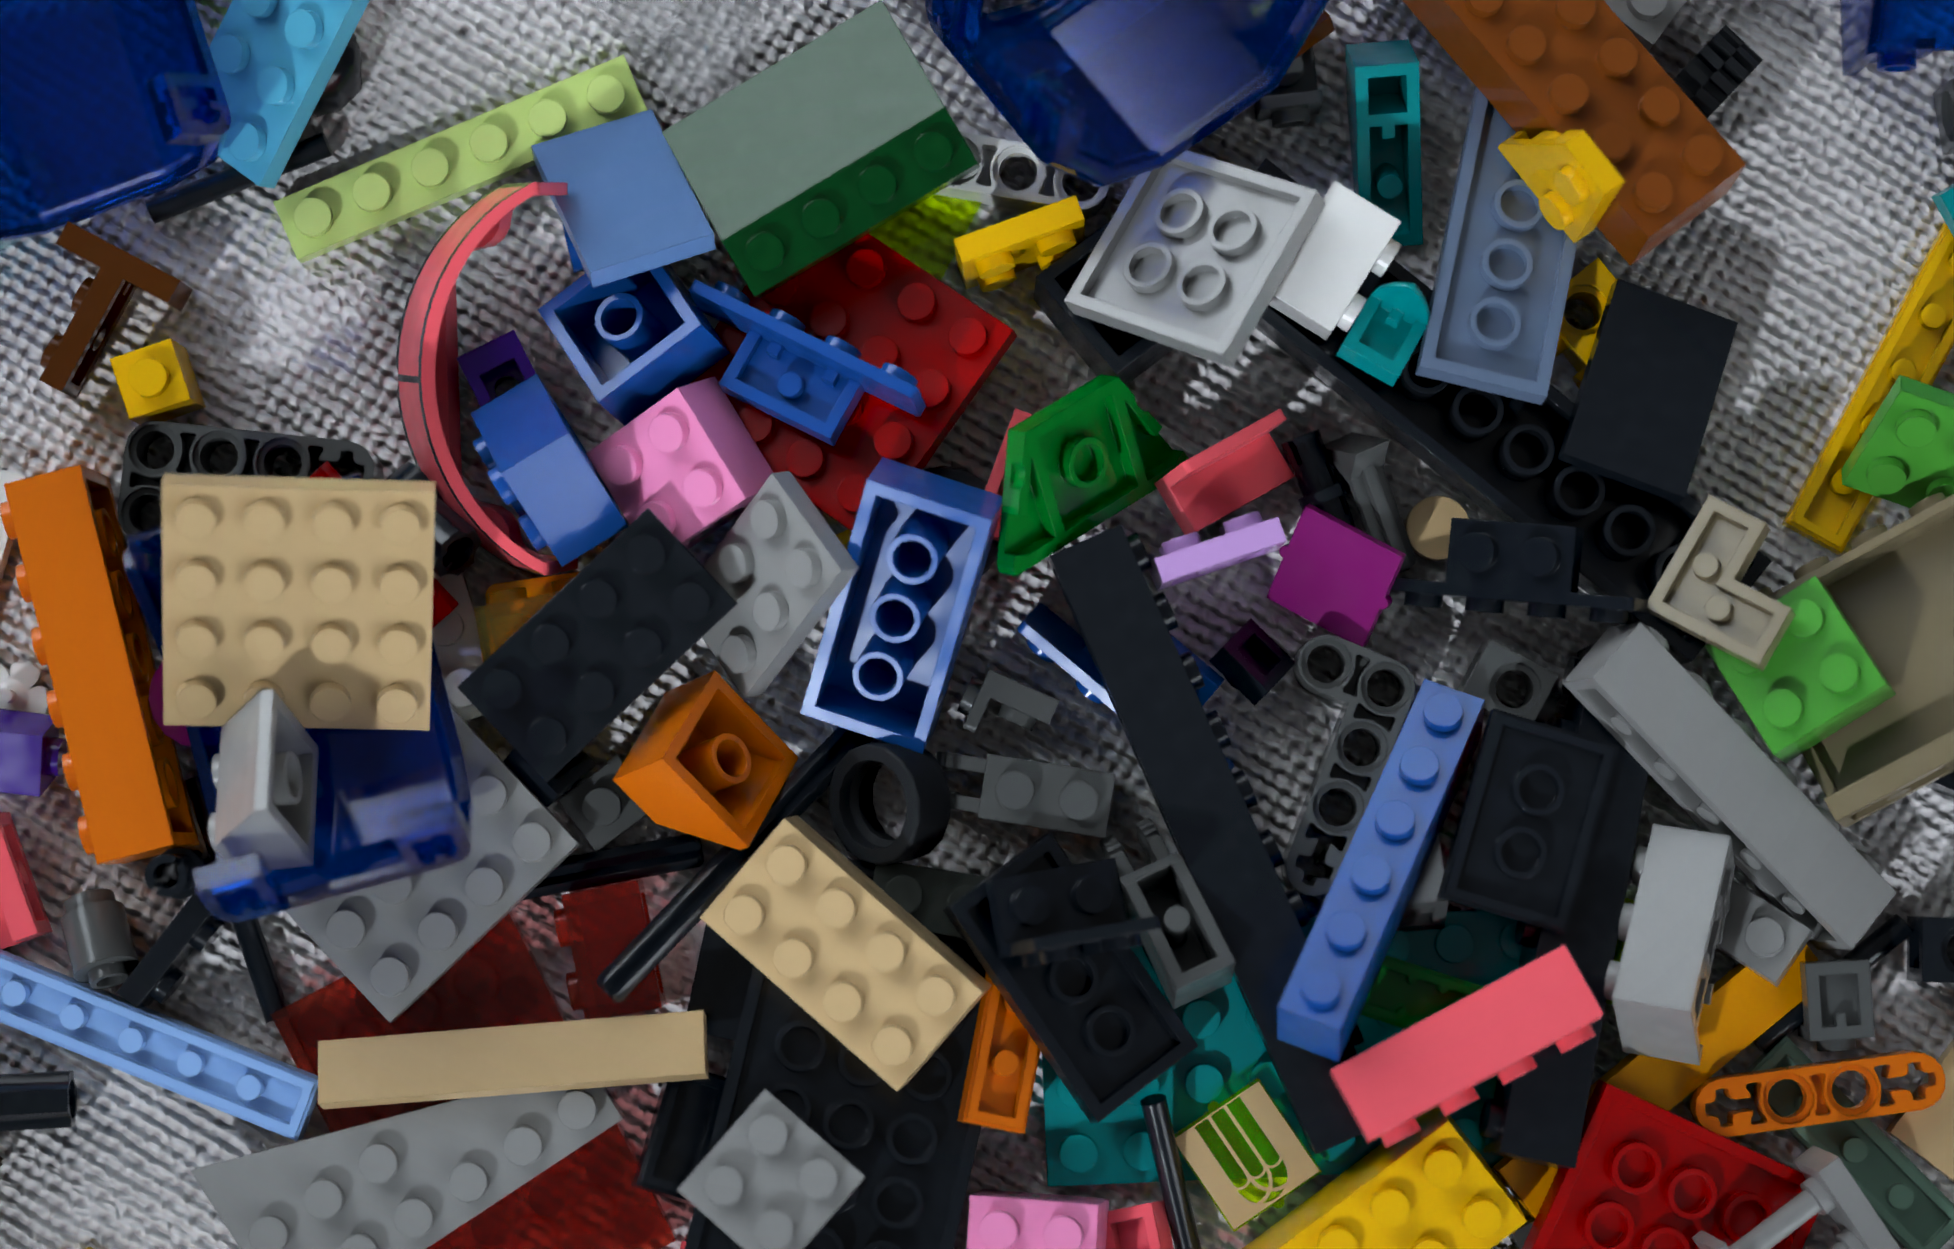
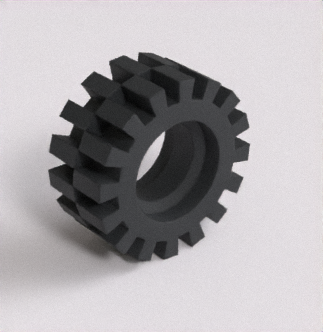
M1725 25L1673 80L1701 113L1708 118L1763 59Z

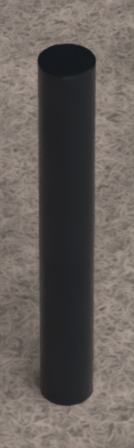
M321 132L298 141L281 175L333 156L325 134ZM233 167L149 198L145 200L151 219L156 224L256 184Z
M1895 914L1841 959L1867 958L1870 959L1871 968L1913 934L1908 924L1898 914ZM1802 1002L1753 1041L1763 1054L1766 1055L1785 1036L1788 1037L1800 1024L1804 1023Z
M1163 1094L1146 1096L1140 1103L1175 1249H1201L1166 1096Z

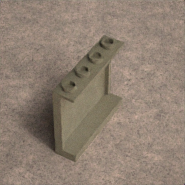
M1936 493L1919 501L1908 511L1911 518L1889 530L1886 525L1882 524L1864 531L1851 541L1852 550L1832 561L1829 560L1828 556H1822L1804 564L1793 573L1795 581L1775 592H1772L1770 587L1757 590L1777 600L1816 575L1828 588L1896 692V695L1802 753L1826 796L1824 801L1835 821L1844 828L1857 823L1954 771V494L1946 498L1943 493Z

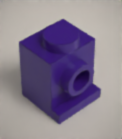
M514 330L456 358L481 407L497 398L496 388L501 381L512 379L520 384L536 374Z

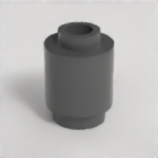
M92 889L71 896L63 903L65 915L61 918L60 923L75 980L82 983H90V987L93 989H107L124 983L129 977L128 973L136 968L139 963L124 904L116 901L114 892L110 889Z

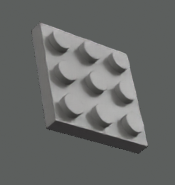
M1156 141L1064 302L1072 313L1233 368L1325 206V202L1318 190Z

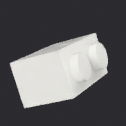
M1335 180L1323 198L1325 206L1268 304L1324 340H1327L1335 326L1345 332L1349 330L1368 300L1357 293L1370 271L1382 277L1402 244L1391 238L1401 221Z

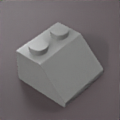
M274 689L260 690L221 727L220 753L214 754L212 758L211 770L213 782L217 789L216 812L211 813L208 820L209 840L213 850L219 852L237 874L313 865L319 747Z

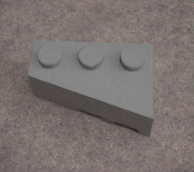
M1653 823L1648 847L1641 845L1637 847L1632 869V883L1639 884L1634 904L1625 902L1623 905L1618 928V939L1625 942L1620 962L1610 961L1604 986V998L1613 1002L1623 1052L1700 1066L1703 1045L1699 1043L1697 1027L1702 1005H1711L1714 985L1708 983L1716 944L1721 945L1735 867L1732 840L1729 835Z

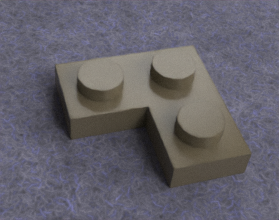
M1709 495L1649 597L1647 604L1649 614L1763 671L1795 617L1792 608L1741 583L1742 578L1770 532L1768 524Z

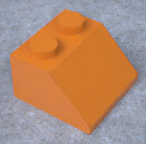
M714 670L665 692L614 776L613 781L655 824L737 850H743L750 846L799 757Z

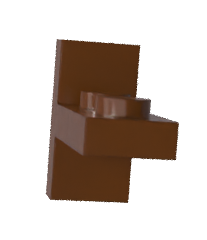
M68 221L56 244L69 253L99 268V271L94 279L91 277L86 278L78 288L71 305V310L76 313L64 335L57 333L45 348L40 363L45 369L39 380L77 399L136 289L145 292L180 312L184 308L193 289L177 278Z

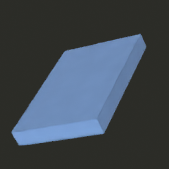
M652 109L531 146L534 162L543 182H567L568 195L550 197L593 288L716 249L714 233L676 157L662 134V129Z

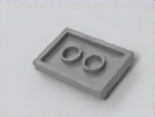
M790 471L771 473L704 565L707 571L738 604L702 638L744 698L760 696L765 692L859 569V566Z

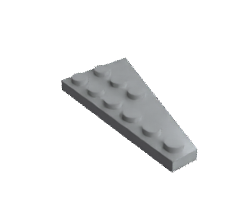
M606 1087L454 1099L223 1162L202 1166L190 1171L240 1249H426L624 1119L625 1116Z

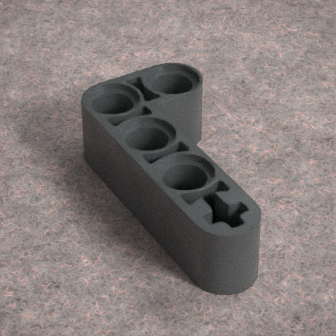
M149 421L137 426L128 436L125 445L118 503V521L123 531L131 538L152 546H162V526L154 532H145L140 524L142 508L152 500H161L163 473L215 475L210 467V458L213 451L222 444L232 443L238 451L236 466L225 475L275 477L273 474L274 461L279 454L286 450L298 451L302 466L300 473L296 477L308 478L321 466L320 461L322 463L328 461L332 467L347 468L353 457L354 462L364 468L365 472L363 478L356 477L352 479L384 480L383 467L373 453L360 444L351 441L165 421ZM160 437H170L174 444L172 460L162 468H151L147 458L149 446Z
M1327 634L1316 636L1299 648L1294 656V676L1305 690L1343 707L1282 857L1285 864L1280 866L1282 877L1288 887L1291 889L1296 888L1299 894L1310 896L1323 895L1329 892L1399 736L1413 701L1416 688L1413 675L1399 661L1338 636ZM1319 647L1329 648L1338 656L1341 667L1334 681L1328 683L1319 682L1309 673L1307 660L1313 649ZM1375 672H1388L1398 682L1399 696L1395 703L1389 707L1378 706L1368 696L1367 683ZM1353 730H1361L1368 733L1375 742V756L1369 764L1363 767L1350 763L1343 752L1344 739ZM1330 789L1343 791L1351 800V816L1340 826L1328 824L1323 820L1319 812L1320 799ZM1310 825L1323 835L1339 836L1342 839L1338 849L1332 844L1324 845L1319 863L1328 867L1327 874L1324 878L1313 877L1309 885L1302 882L1304 871L1295 865L1299 856L1312 855L1319 840L1318 838H1307L1305 836Z

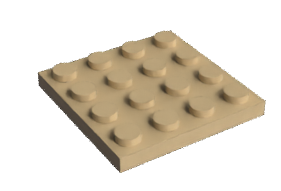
M163 473L161 483L163 725L224 726L260 690L274 689L304 728L430 731L436 481Z

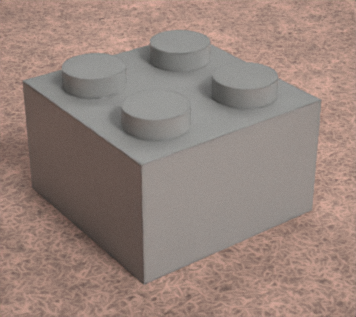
M764 1089L679 1186L677 1191L742 1249H805L862 1184L865 1176L771 1093Z

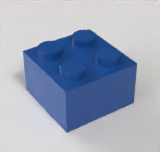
M670 264L594 288L585 273L538 309V312L597 402L624 426L676 388L691 383L730 353L704 313L696 306L689 291Z
M538 374L533 375L471 413L481 433V436L472 441L489 470L487 474L506 505L512 504L519 515L518 521L537 551L548 546L560 565L564 566L628 527L614 498L587 456L586 449Z

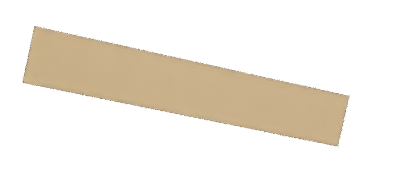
M704 1010L318 1041V1105L323 1110L709 1079L707 1016Z

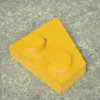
M1544 130L1532 139H1529L1525 131H1518L1498 146L1499 151L1539 199L1540 210L1548 223L1557 230H1563L1573 243H1576L1596 228L1625 182L1584 130H1568L1563 134L1557 130Z

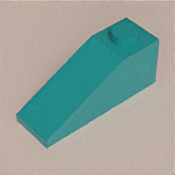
M1409 39L1345 44L1347 110L1354 193L1401 221L1391 237L1392 239L1402 244V246L1422 245L1419 60Z

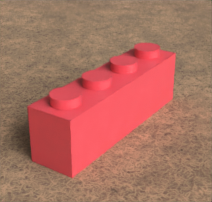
M1564 944L1330 1069L1329 1074L1366 1143L1369 1144L1381 1138L1385 1147L1388 1148L1421 1130L1415 1118L1438 1106L1444 1117L1479 1099L1474 1087L1498 1075L1502 1085H1506L1534 1070L1538 1066L1532 1056L1556 1044L1560 1053L1564 1054L1592 1039L1596 1034L1591 1024L1600 1020L1604 1013Z

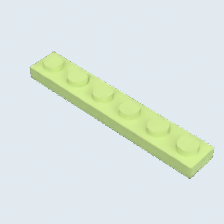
M621 55L278 199L273 203L297 260L300 263H304L535 166L532 145L646 111L647 108L625 56Z

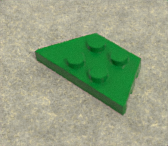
M1101 374L1008 429L997 554L999 573L1018 576L1157 489L1154 483L1179 464L1189 459L1184 451L1172 449L1161 437L1159 432L1162 426L1149 411H1143L1138 407L1135 395L1119 377Z

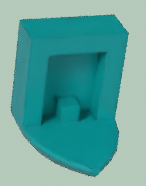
M1391 282L1380 285L1372 291L1336 356L1393 387L1426 330L1430 318L1426 298L1418 286L1412 282Z

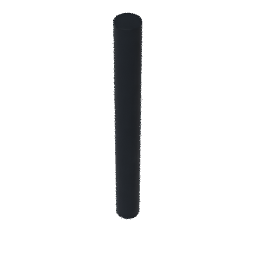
M209 773L184 781L265 1022L269 1023L289 1016L291 1014L243 874H237L221 854L213 850L209 840L208 820L210 814L216 812L217 796Z

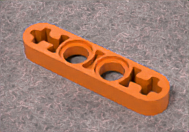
M1902 1050L1715 1076L1707 1079L1693 1091L1690 1098V1111L1693 1120L1698 1125L1723 1137L1739 1136L1923 1110L1932 1107L1940 1100L1945 1090L1946 1077L1942 1066L1935 1058L1919 1051ZM1912 1062L1916 1070L1928 1074V1083L1918 1086L1917 1097L1913 1098L1911 1091L1904 1088L1883 1089L1888 1101L1880 1104L1882 1086L1874 1070L1875 1066L1883 1065L1881 1076L1888 1079L1907 1075L1908 1064ZM1848 1070L1856 1071L1864 1078L1866 1094L1859 1104L1852 1107H1842L1836 1102L1832 1094L1833 1082L1842 1072ZM1784 1079L1793 1080L1801 1089L1802 1103L1794 1114L1779 1116L1770 1108L1768 1093L1776 1082ZM1755 1083L1753 1101L1761 1117L1760 1120L1751 1121L1753 1110L1748 1108L1727 1112V1123L1720 1124L1718 1117L1705 1112V1104L1715 1101L1716 1090L1723 1089L1726 1097L1735 1100L1751 1098L1746 1085Z

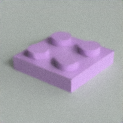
M1255 511L1222 523L1223 527L1219 528L1221 536L1201 542L1197 531L1162 543V547L1158 549L1160 556L1154 558L1151 563L1152 568L1149 569L1156 590L1160 591L1277 551L1287 541L1279 517L1263 521L1260 511Z

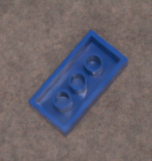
M881 458L867 478L847 547L848 553L859 566V569L830 606L800 714L923 754L937 727L999 521L1003 496L888 458Z

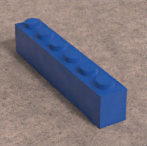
M1424 678L1277 1006L1278 1040L1335 1062H1340L1481 739L1485 706L1484 699Z

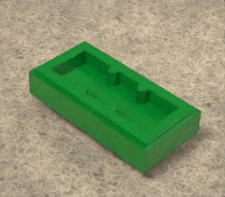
M1386 955L1360 1015L1407 1029L1484 988V986Z

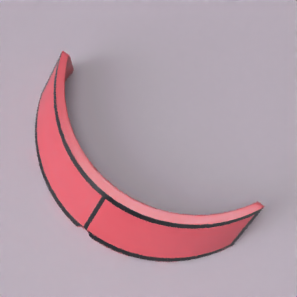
M567 182L507 183L489 192L465 210L435 243L414 280L402 315L396 353V367L398 370L397 398L405 436L417 467L430 481H436V489L443 502L477 531L482 542L480 547L516 569L541 575H552L578 569V557L561 566L554 555L539 554L530 550L523 543L519 523L514 515L503 506L479 501L472 496L463 480L459 365L456 359L458 357L456 280L473 251L493 247L505 238L510 229L515 207L530 197L568 195Z

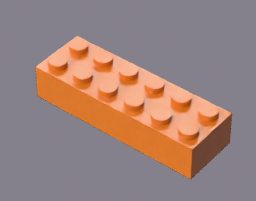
M79 464L5 483L4 487L8 501L0 504L1 518L9 539L18 540L23 564L16 566V579L24 601L26 603L33 602L38 627L31 629L32 644L39 663L42 666L48 664L54 689L47 691V705L55 727L57 729L64 728L69 753L62 755V766L69 788L73 792L79 790L85 816L78 817L77 824L80 840L85 852L88 855L95 854L97 864H127L161 855L166 850L175 847L189 848L200 845L175 742L166 736L154 721L148 701L151 679L157 669L137 588L126 564L130 563L122 527L118 521V511L109 477Z

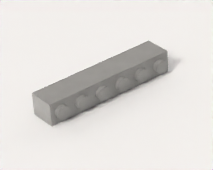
M1641 622L1608 627L1562 682L1564 686L1704 832L1731 836L1735 864L1779 910L1811 929L1813 935L1809 941L1817 950H1852L1897 893L1881 876L1882 869L1880 865L1870 855L1855 849L1839 832L1840 825L1835 821L1833 815L1824 808L1811 803L1796 787L1798 781L1795 775L1781 763L1771 760L1756 745L1753 731L1743 721L1728 715L1711 697L1713 692L1708 683L1696 673L1683 668L1668 652L1670 649L1669 644L1658 631Z

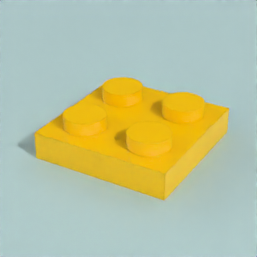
M1076 195L954 238L957 268L965 290L976 286L980 287L981 292L997 290L1014 282L1017 279L1015 272L1037 264L1044 271L1084 241L1085 219Z

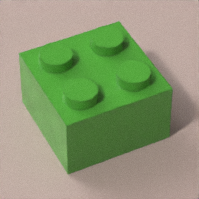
M1816 575L1776 600L1792 608L1795 617L1763 671L1710 644L1704 646L1773 755L1785 764L1896 695V692L1828 588Z

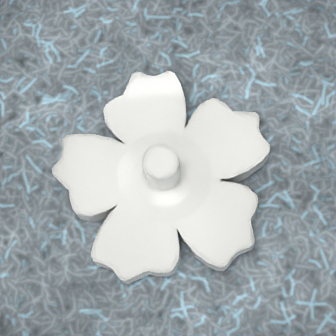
M33 661L25 663L14 662L10 666V671L0 662V709L48 714L46 698L48 689L44 686H36L42 677L43 671L36 667Z

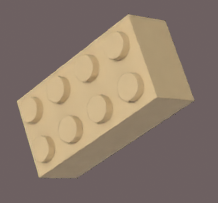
M798 815L784 818L700 917L896 1091H899L912 1080L992 986Z

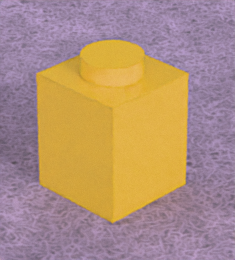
M169 338L110 358L128 417L137 424L141 425L149 421H167L206 408L187 349L173 339Z

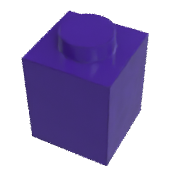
M0 709V792L40 797L56 776L61 777L64 773L62 755L68 753L67 740L59 738V728L55 727L49 714Z

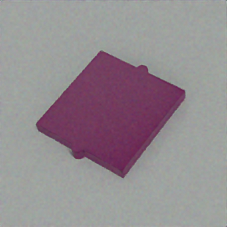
M1308 504L1303 509L1290 542L1280 548L1279 552L1283 559L1266 598L1345 640L1366 647L1382 609H1386L1392 604V598L1389 593L1407 554L1312 504Z

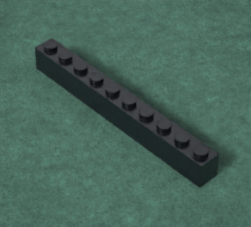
M1120 524L1050 555L1047 558L1176 849L1183 858L1236 961L1233 973L1234 979L1309 1147L1315 1154H1318L1361 1135L1362 1133L1329 1074L1330 1069L1358 1055L1355 1046L1364 1043L1358 1024L1356 1023L1339 1063L1277 1039V1006L1307 941L1301 928L1311 924V920L1296 888L1287 892L1284 891L1275 868L1285 863L1271 831L1268 828L1258 832L1248 809L1258 805V802L1247 776L1242 769L1232 773L1225 759L1222 749L1232 745L1218 712L1214 710L1205 714L1195 690L1205 686L1204 680L1191 652L1187 651L1179 655L1169 631L1179 627L1164 592L1153 596L1142 572L1151 569L1152 565L1139 535L1136 532L1126 537Z

